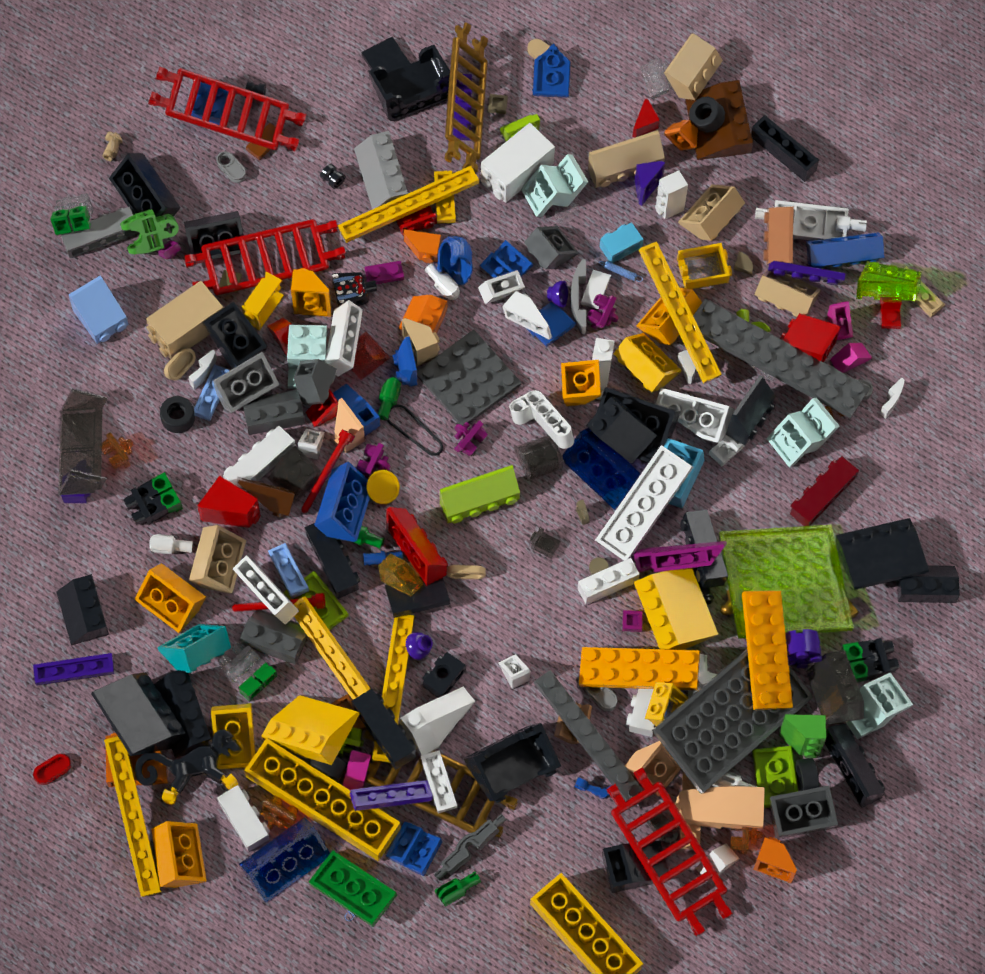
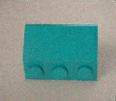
M198 624L158 646V651L176 670L191 673L196 671L197 667L210 663L211 659L224 655V652L231 648L226 626Z

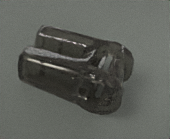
M660 813L646 823L654 832L670 821ZM677 828L667 833V835L672 834V839L670 837L665 838V835L658 839L664 847H669L677 842Z

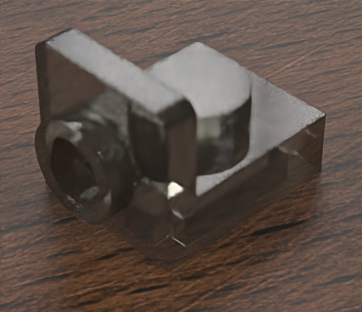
M542 527L539 528L538 532L534 531L530 538L531 549L552 559L561 543L560 540L544 533Z

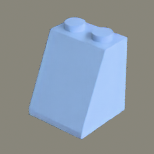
M101 275L69 294L74 313L96 344L107 341L111 335L116 332H122L129 325L125 313Z

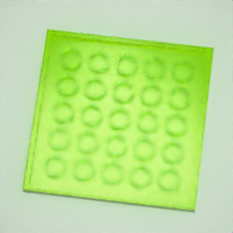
M832 524L719 531V541L727 542V545L722 550V557L728 574L727 583L738 639L746 638L742 592L781 591L785 633L796 630V633H803L802 629H811L818 633L853 630L854 627Z

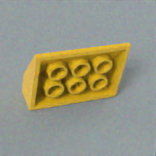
M692 568L663 571L634 581L659 649L684 650L719 635Z
M299 695L270 719L261 737L265 740L268 738L290 753L332 765L360 713Z

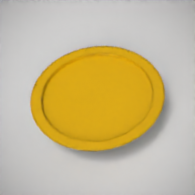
M378 470L367 481L368 495L376 503H391L399 494V481L390 471Z

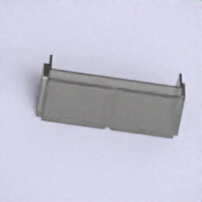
M72 388L65 400L60 416L59 495L94 493L95 490H101L106 478L101 477L102 409L108 397Z

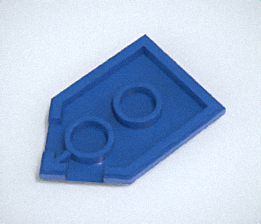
M554 43L534 61V96L569 97L571 61L558 50Z

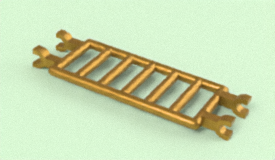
M466 22L463 29L459 25L455 26L457 37H454L452 41L445 138L449 141L444 160L448 163L452 162V157L460 160L461 154L458 151L460 148L466 153V163L462 169L472 166L474 172H478L476 160H479L481 156L488 64L487 59L484 58V49L487 46L488 38L481 36L480 42L477 39H472L474 49L467 44V35L471 30V25ZM459 48L480 63V70L459 55ZM458 63L479 79V86L457 70ZM457 79L478 94V101H475L456 86ZM455 95L477 110L476 117L455 102ZM454 111L476 126L475 133L454 119ZM453 127L474 142V150L452 134Z
M366 730L365 738L375 742L372 735ZM441 754L445 768L448 765L458 770L450 784L453 794H455L465 774L472 778L474 776L466 765ZM419 758L407 783L417 781L423 770L421 758ZM382 761L369 763L365 781L374 786L392 785L401 769L400 767L395 770L392 767L385 782L374 777ZM475 779L456 817L447 812L438 814L436 807L427 802L413 803L412 805L469 833H473L487 821L486 819L495 802L487 799L474 826L463 821L480 789V785ZM505 795L506 799L499 803L515 810L518 799ZM502 826L498 827L499 833L495 835L498 838H500L503 833Z

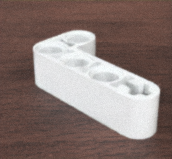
M536 390L530 391L510 403L509 408L515 424L521 425L535 419L560 448H570L574 444L571 426L541 392Z

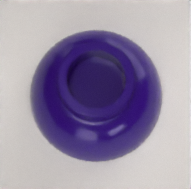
M558 281L553 286H549L547 290L548 301H553L556 306L562 308L566 306L568 299V285L566 281Z
M413 632L406 639L407 652L415 660L426 658L433 646L432 639L421 632Z

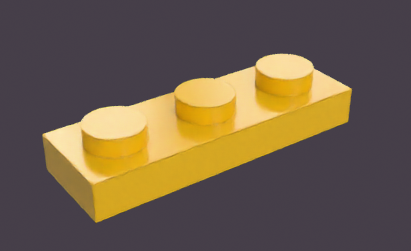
M452 170L434 171V182L451 175ZM454 195L436 203L437 224L456 223Z

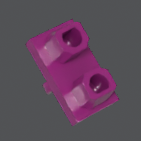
M598 294L595 296L593 303L599 306L598 311L591 309L586 316V319L592 323L591 327L593 329L598 327L604 328L605 325L610 326L611 321H618L619 317L615 314L617 309L613 307L617 298L613 295L607 297Z
M480 420L474 423L469 430L467 429L470 424L467 422L463 426L457 424L454 427L457 432L454 437L459 440L463 436L454 448L455 451H462L468 456L473 454L477 447L470 440L474 437L481 443L488 435L481 427L483 423Z
M378 443L377 446L367 444L364 455L371 458L370 462L360 459L357 464V470L364 474L367 479L375 472L376 468H378L377 471H389L391 467L387 463L389 458L383 456L384 445Z

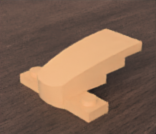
M682 773V791L677 796L675 805L699 844L701 826L721 829V827L763 829L764 787H710L700 794L686 774ZM680 828V839H682L685 835ZM688 844V845H686L685 847L681 848V849L694 850L690 844Z

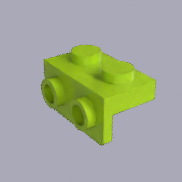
M537 114L533 116L528 115L501 127L500 133L506 142L529 123L539 131L540 118Z

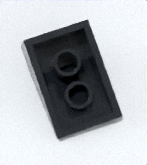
M232 302L203 322L224 359L232 369L261 352L264 354L268 346L235 302Z
M610 397L586 425L597 437L631 464L639 458L658 436L616 397Z

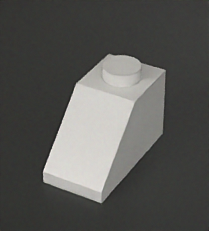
M518 270L487 280L478 287L485 304L500 300L515 293V291L525 288Z

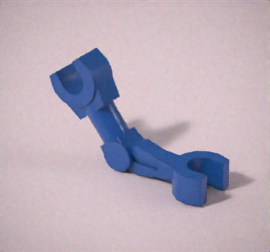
M579 777L575 783L574 788L591 792L601 799L609 796L606 790L609 787L601 789L600 787L590 785L586 780Z

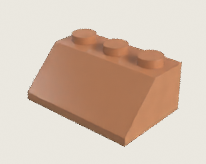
M794 207L768 208L767 212H764V223H767V231H764V242H767V249L763 251V260L766 261L767 265L773 261L793 263Z

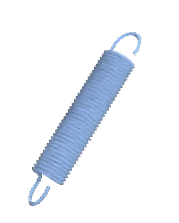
M606 261L605 269L632 281H635V278L639 276L611 262Z

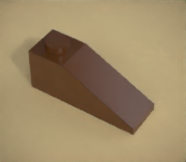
M237 477V483L257 498L269 511L273 512L272 515L282 518L284 515L289 516L295 495L294 491Z

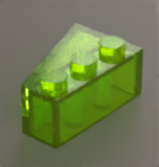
M867 261L858 279L856 299L868 296L874 297V300H880V297H892V300L915 301L920 292L922 272Z

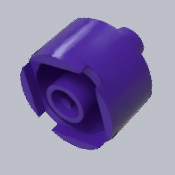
M802 629L803 633H796V630L785 633L789 665H797V668H807L810 663L822 661L820 638L817 631Z

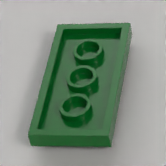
M332 850L309 880V884L372 927L375 926L397 897V892L334 850Z

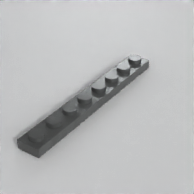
M549 670L535 680V686L612 785L616 784L624 800L627 801L642 792L641 786L552 671Z

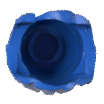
M449 236L443 240L439 247L437 271L442 272L444 270L458 285H464L471 277L473 271L472 251L470 244L465 238Z

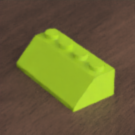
M513 465L440 489V505L447 523L452 522L454 524L461 522L463 518L469 516L477 517L481 512L487 510H497L504 504H515L520 499V490Z

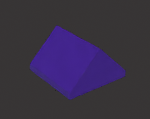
M657 161L636 164L634 182L639 205L642 206L658 187L659 179L663 178L665 162Z

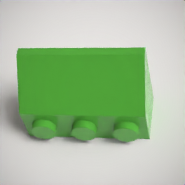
M785 714L779 736L789 746H792V749L798 755L805 758H816V756L820 755L826 740V715Z

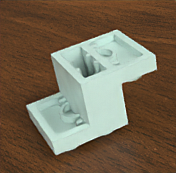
M567 154L558 166L541 165L522 187L521 191L536 217H543L552 205L568 207L586 186L588 180L574 156Z
M289 325L287 353L288 389H297L294 376L300 361L320 359L325 362L327 326Z
M813 398L802 411L788 414L766 439L785 463L792 467L804 454L817 451L840 426L818 398Z
M890 672L863 685L852 697L838 703L835 708L855 737L859 739L884 727L895 715L909 709L913 704Z

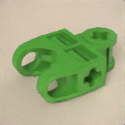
M152 209L134 214L120 223L122 230L131 229V231L140 233L139 238L127 247L130 254H143L163 249L162 239L175 236L179 230L174 216L164 214L155 217Z

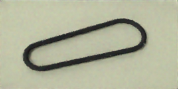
M399 404L392 406L391 410L396 407L405 409L440 444V450L437 453L429 452L392 423L388 416L387 421L391 426L431 456L439 455L443 451V443L407 407Z

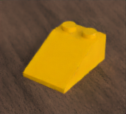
M252 703L212 707L213 736L219 730H227L234 736L233 740H237V745L242 749L239 753L228 750L231 758L219 755L217 768L220 770L247 767L255 755Z

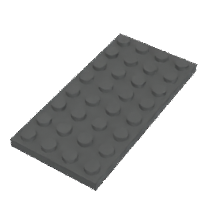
M746 649L652 729L653 733L700 794L709 789L782 725L785 714L794 715L813 698L812 694L790 666L789 674L793 708L753 710L748 651Z

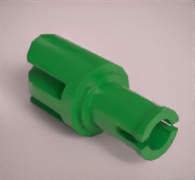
M397 378L387 379L382 386L379 395L381 404L377 413L380 420H388L391 407L397 404L401 392V383Z
M361 526L358 539L354 543L358 545L366 543L381 549L385 538L369 532L368 527Z
M474 871L461 880L455 878L435 889V893L446 907L464 897L466 890L481 883V880Z

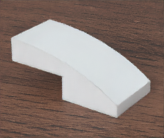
M593 270L581 304L599 309V306L593 303L594 298L598 294L604 295L611 275Z
M211 350L198 360L200 368L188 377L189 383L194 389L200 386L211 373L217 360L214 350Z
M903 378L898 380L888 391L887 398L890 400L882 406L880 415L885 419L893 411L900 398L904 386Z
M725 435L723 440L709 451V455L722 467L745 445Z

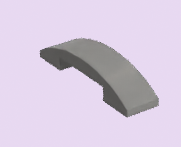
M582 259L579 263L571 286V311L575 324L581 334H586V310H579V284H585L586 259Z

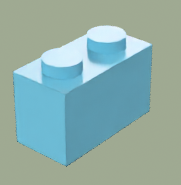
M631 222L628 225H621L613 233L603 235L600 239V249L609 262L614 263L643 247L644 239Z

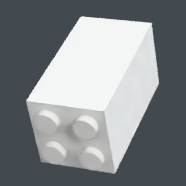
M531 123L527 124L481 162L482 184L486 188L489 187L493 190L497 199H502L507 203L521 191L522 187L541 165L552 166L554 164L555 146Z

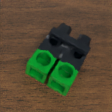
M165 472L137 488L131 489L132 494L123 499L128 510L136 506L139 507V511L131 514L136 525L147 522L149 525L169 513L178 512L183 509Z
M882 638L843 644L840 650L850 686L858 684V682L880 678L899 669L898 659H887L886 654L894 652L892 641H882Z

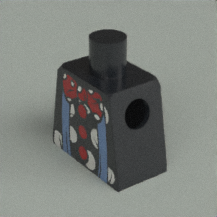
M361 272L332 274L338 307L348 300L357 306L368 303L367 293L377 291L375 280L364 282Z

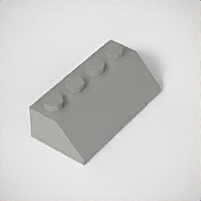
M389 131L373 134L354 148L372 210L408 194Z

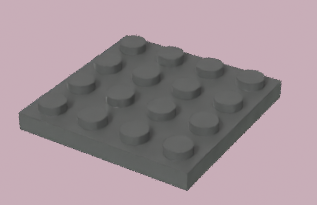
M475 330L469 332L417 370V377L456 422L462 426L465 422L471 423L521 386V381Z

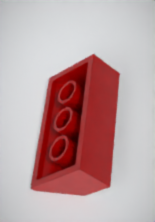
M387 508L386 529L426 586L447 575L448 563L443 556L440 557L436 545L433 542L430 543L423 528L420 529L415 516L410 514L406 508Z

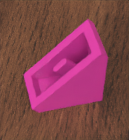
M849 302L830 305L827 314L828 321L841 327L837 340L853 337Z
M848 343L830 361L835 369L845 373L871 360L872 357L863 343Z

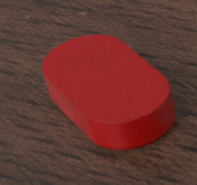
M56 754L38 765L33 771V777L38 784L47 785L67 773L71 768V761L65 754Z

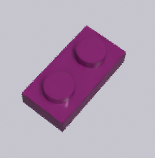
M401 261L364 267L367 282L375 280L376 284L404 280Z

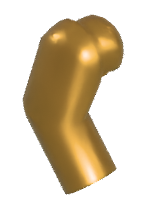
M736 589L727 590L728 601L720 608L721 613L725 616L733 614L739 607Z

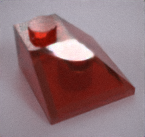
M367 331L358 337L354 366L351 369L360 380L390 359L388 354Z

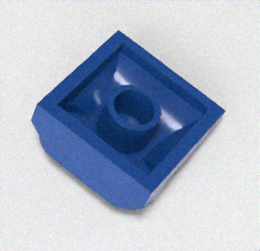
M408 336L405 337L399 349L395 350L392 358L394 366L398 365L399 371H396L397 379L402 383V386L408 385L412 387L417 386V369L410 337Z

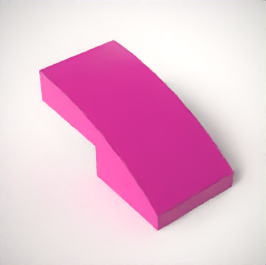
M351 750L342 786L350 791L363 788L371 757L370 754Z

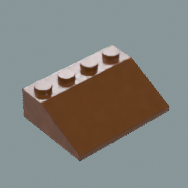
M740 80L721 82L703 89L696 100L707 96L714 98L724 108L725 120L713 132L705 133L698 129L697 147L695 148L697 160L750 154L753 141ZM685 99L688 117L690 108L696 100ZM712 110L707 111L703 119L708 118Z

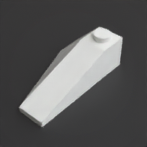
M664 388L660 389L656 401L657 404L680 411L679 423L700 438L720 443L726 435L732 414L735 411L730 406Z
M463 686L415 708L400 718V724L405 729L407 739L413 740L417 747L416 751L422 756L440 747L446 736L452 732L459 720L473 706L475 700Z

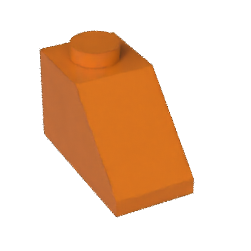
M690 120L673 123L664 131V135L680 151L697 147L698 128Z
M404 230V241L419 260L425 263L438 262L441 235Z

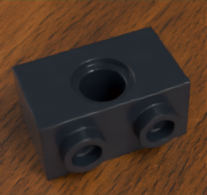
M448 652L444 656L440 655L434 663L436 666L432 671L428 670L422 679L424 680L423 688L437 698L448 694L466 671V665ZM441 672H445L448 674V676L446 678H440L438 674Z

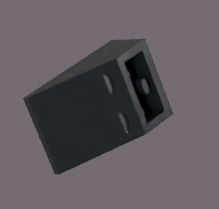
M654 841L642 848L648 859L663 851L660 841ZM629 843L602 850V858L612 893L653 884ZM665 859L653 866L659 877L668 872Z

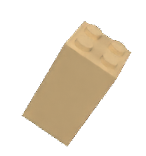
M199 281L146 318L148 325L146 328L150 333L148 337L153 344L157 343L160 346L159 350L164 357L168 356L172 359L181 348H191L210 335L203 322L224 307L204 283Z

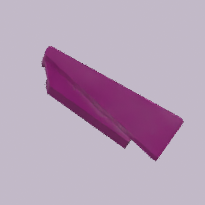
M720 541L639 549L634 553L636 568L638 572L653 568L654 572L710 566L727 545V542Z

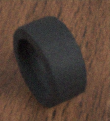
M814 759L797 760L796 775L799 790L818 788L819 777Z

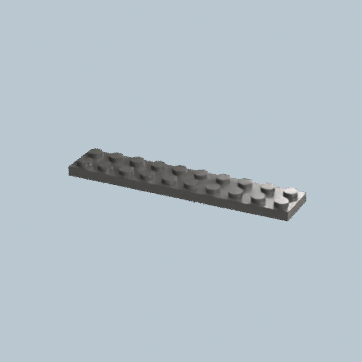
M707 299L702 302L693 315L705 340L812 398H818L824 405L850 419L870 387L813 358Z

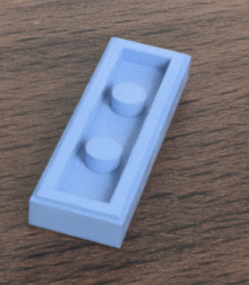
M214 364L194 407L195 416L208 421L211 420L220 401L216 394L213 380L229 372V369Z
M286 543L268 550L291 598L293 599L308 592L309 588Z

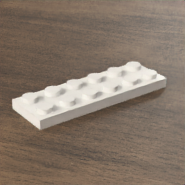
M661 445L595 541L624 561L631 558L694 467Z

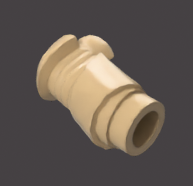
M112 132L106 134L105 140L109 141L102 156L107 161H112L117 156L120 143H123L121 136L116 132L114 134Z

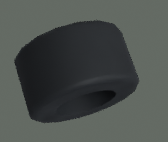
M707 96L701 97L692 104L689 117L691 122L700 131L709 133L717 130L723 124L725 111L714 98ZM712 110L710 116L706 119H703L704 114L707 111Z
M173 396L162 403L160 418L163 426L168 431L183 433L193 426L195 412L192 403L187 398ZM174 410H183L185 413L180 419H172L170 417L171 412Z
M337 756L332 765L312 759L308 762L309 765L336 782H339L347 768V764Z

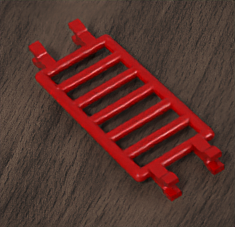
M159 66L156 79L174 84L169 98L152 91L148 102L149 105L166 108L165 114L167 116L271 150H276L278 145H281L291 151H296L300 139L289 138L281 134L285 120L294 122L298 126H303L306 114L289 111V104L287 102L183 68H179L177 73H173ZM184 76L194 81L185 112L181 113L175 111L174 106ZM201 82L211 85L202 119L191 116ZM218 88L229 91L219 125L209 122ZM239 94L245 96L246 100L238 128L233 130L226 126L235 95ZM253 99L264 103L255 136L244 133ZM271 105L281 108L272 142L261 139Z
M311 219L205 244L201 247L202 253L185 255L186 268L205 262L210 280L202 282L209 290L213 289L215 295H222L256 287L261 279L265 278L256 279L246 242L257 240L265 271L281 280L289 279L293 276V270L282 237L284 233L293 232L302 266L309 271L327 270L329 268L328 261L345 259L346 252L344 246L325 252L320 235L337 232L338 225L336 220L317 226L316 220ZM309 227L311 228L321 262L311 266L300 233L301 229ZM275 236L285 272L278 274L273 272L264 238ZM239 244L249 281L240 283L237 281L228 250L229 246ZM221 249L231 285L219 286L210 251ZM199 281L192 282V285L194 286Z
M642 767L633 774L644 790L629 800H624L616 784L606 789L617 807L612 809L611 815L674 918L678 922L687 919L696 936L700 935L705 929L694 914L698 910L714 902L723 919L733 914L721 897L727 893V888L663 784L656 782L652 785ZM658 791L664 802L626 824L621 813ZM669 809L674 820L637 842L631 831ZM679 826L685 837L648 859L642 848ZM690 844L696 854L659 877L653 866ZM701 861L707 872L669 894L664 883ZM709 879H712L718 889L680 912L674 901Z

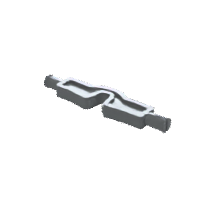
M502 813L493 822L488 820L478 830L464 836L458 842L456 849L441 862L443 867L434 876L440 881L448 872L452 875L471 860L472 855L468 851L470 845H474L479 850L483 849L499 833L498 827L507 820Z

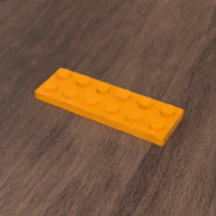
M781 591L742 592L753 710L793 708Z
M582 647L579 686L654 689L656 682L673 683L679 690L698 691L700 651Z

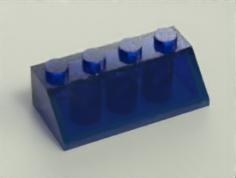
M589 428L580 431L574 439V444L567 448L560 457L572 471L614 510L621 504L641 475L624 457L603 442Z
M304 817L239 863V865L266 903L325 861L330 852L314 825Z

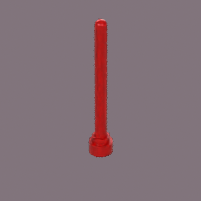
M344 429L340 431L338 435L340 436L338 439L339 443L301 508L303 513L309 511L345 446L354 440L355 436Z
M316 593L312 598H307L310 604L317 609H322L326 606L324 593ZM290 599V601H291L293 604L296 603V602L299 600V599ZM263 602L234 604L232 606L234 612L268 609Z

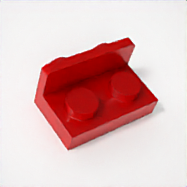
M428 206L396 222L404 236V230L418 231L424 228H432L437 224L436 213H433L431 207Z

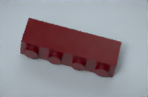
M843 456L838 460L834 459L829 464V469L825 473L821 472L815 480L816 483L813 486L809 485L804 490V495L800 499L796 498L790 506V515L807 529L857 478L859 470Z

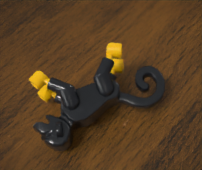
M219 730L215 732L210 746L198 747L181 759L170 760L156 752L143 754L136 762L135 776L140 784L151 786L157 781V770L152 765L148 766L147 770L150 772V777L144 778L142 774L143 765L147 761L154 760L170 767V771L175 779L170 785L172 786L171 790L164 789L162 799L164 803L173 805L177 800V795L182 793L190 777L205 774L218 784H224L228 790L237 785L239 786L237 779L232 774L226 777L224 772L217 768L219 755L231 758L228 750L239 753L242 749L237 745V740H233L234 736L229 731Z

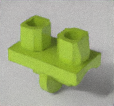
M352 727L349 737L346 738L339 751V757L343 758L345 753H350L353 750L351 747H346L347 744L358 747L363 746L364 741L361 740L362 729Z

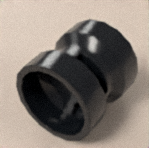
M247 82L245 89L266 95V84L260 83L255 85L254 82Z
M332 163L328 164L320 173V177L324 181H328L329 186L333 189L338 188L346 178L341 171H337V167Z

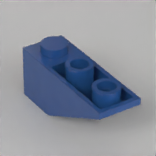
M348 384L333 392L337 401L339 402V399L343 398L364 427V436L380 426L379 415Z

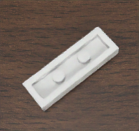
M440 750L420 756L438 814L457 808Z

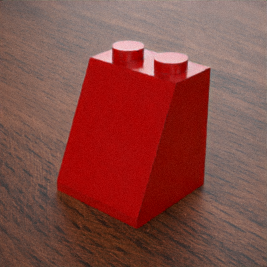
M799 313L796 319L792 318L788 325V332L783 333L780 339L813 358L825 362L837 343L841 327Z
M221 476L217 478L197 505L200 520L203 522L250 528L261 517L258 499Z

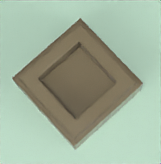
M490 94L488 112L506 114L508 96Z

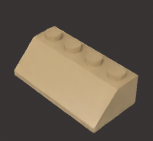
M658 130L589 152L588 171L595 188L600 186L607 187L613 182H622L628 177L634 176L636 164L664 162L665 156Z

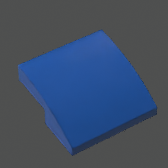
M505 240L479 266L493 278L517 270L520 277H522L533 266V263Z
M550 302L540 309L539 312L549 325L552 338L549 340L529 329L527 330L533 337L536 336L547 348L575 326V322L562 309Z
M405 821L386 857L424 876L443 841L441 838L424 832L422 828Z

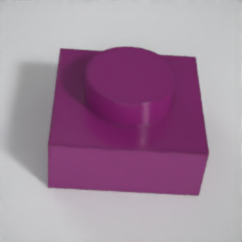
M170 240L164 244L163 249L156 251L160 257L167 260L175 257L181 248L177 242Z
M623 610L622 631L642 632L643 611Z

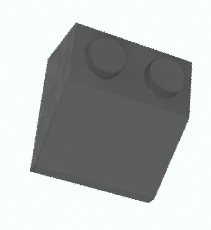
M558 226L537 227L524 242L528 247V251L536 257L539 265L545 270L556 269L579 254Z

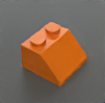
M433 295L413 296L403 319L406 318L427 325L433 333H437L447 312V301ZM401 321L400 326H399V329H401V330H402V321Z
M765 837L753 870L792 883L797 869L785 845L780 843L781 841L777 838Z

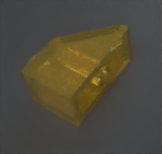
M391 553L378 565L381 581L409 596H412L423 585L422 580L408 563Z

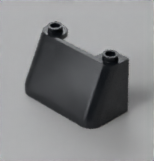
M435 45L423 48L419 53V61L387 73L384 67H375L368 70L369 78L390 121H398L448 100L450 69Z
M542 723L526 726L463 758L466 766L489 801H494L495 803L505 800V795L512 789L544 774L546 777L557 773L556 769L561 767Z

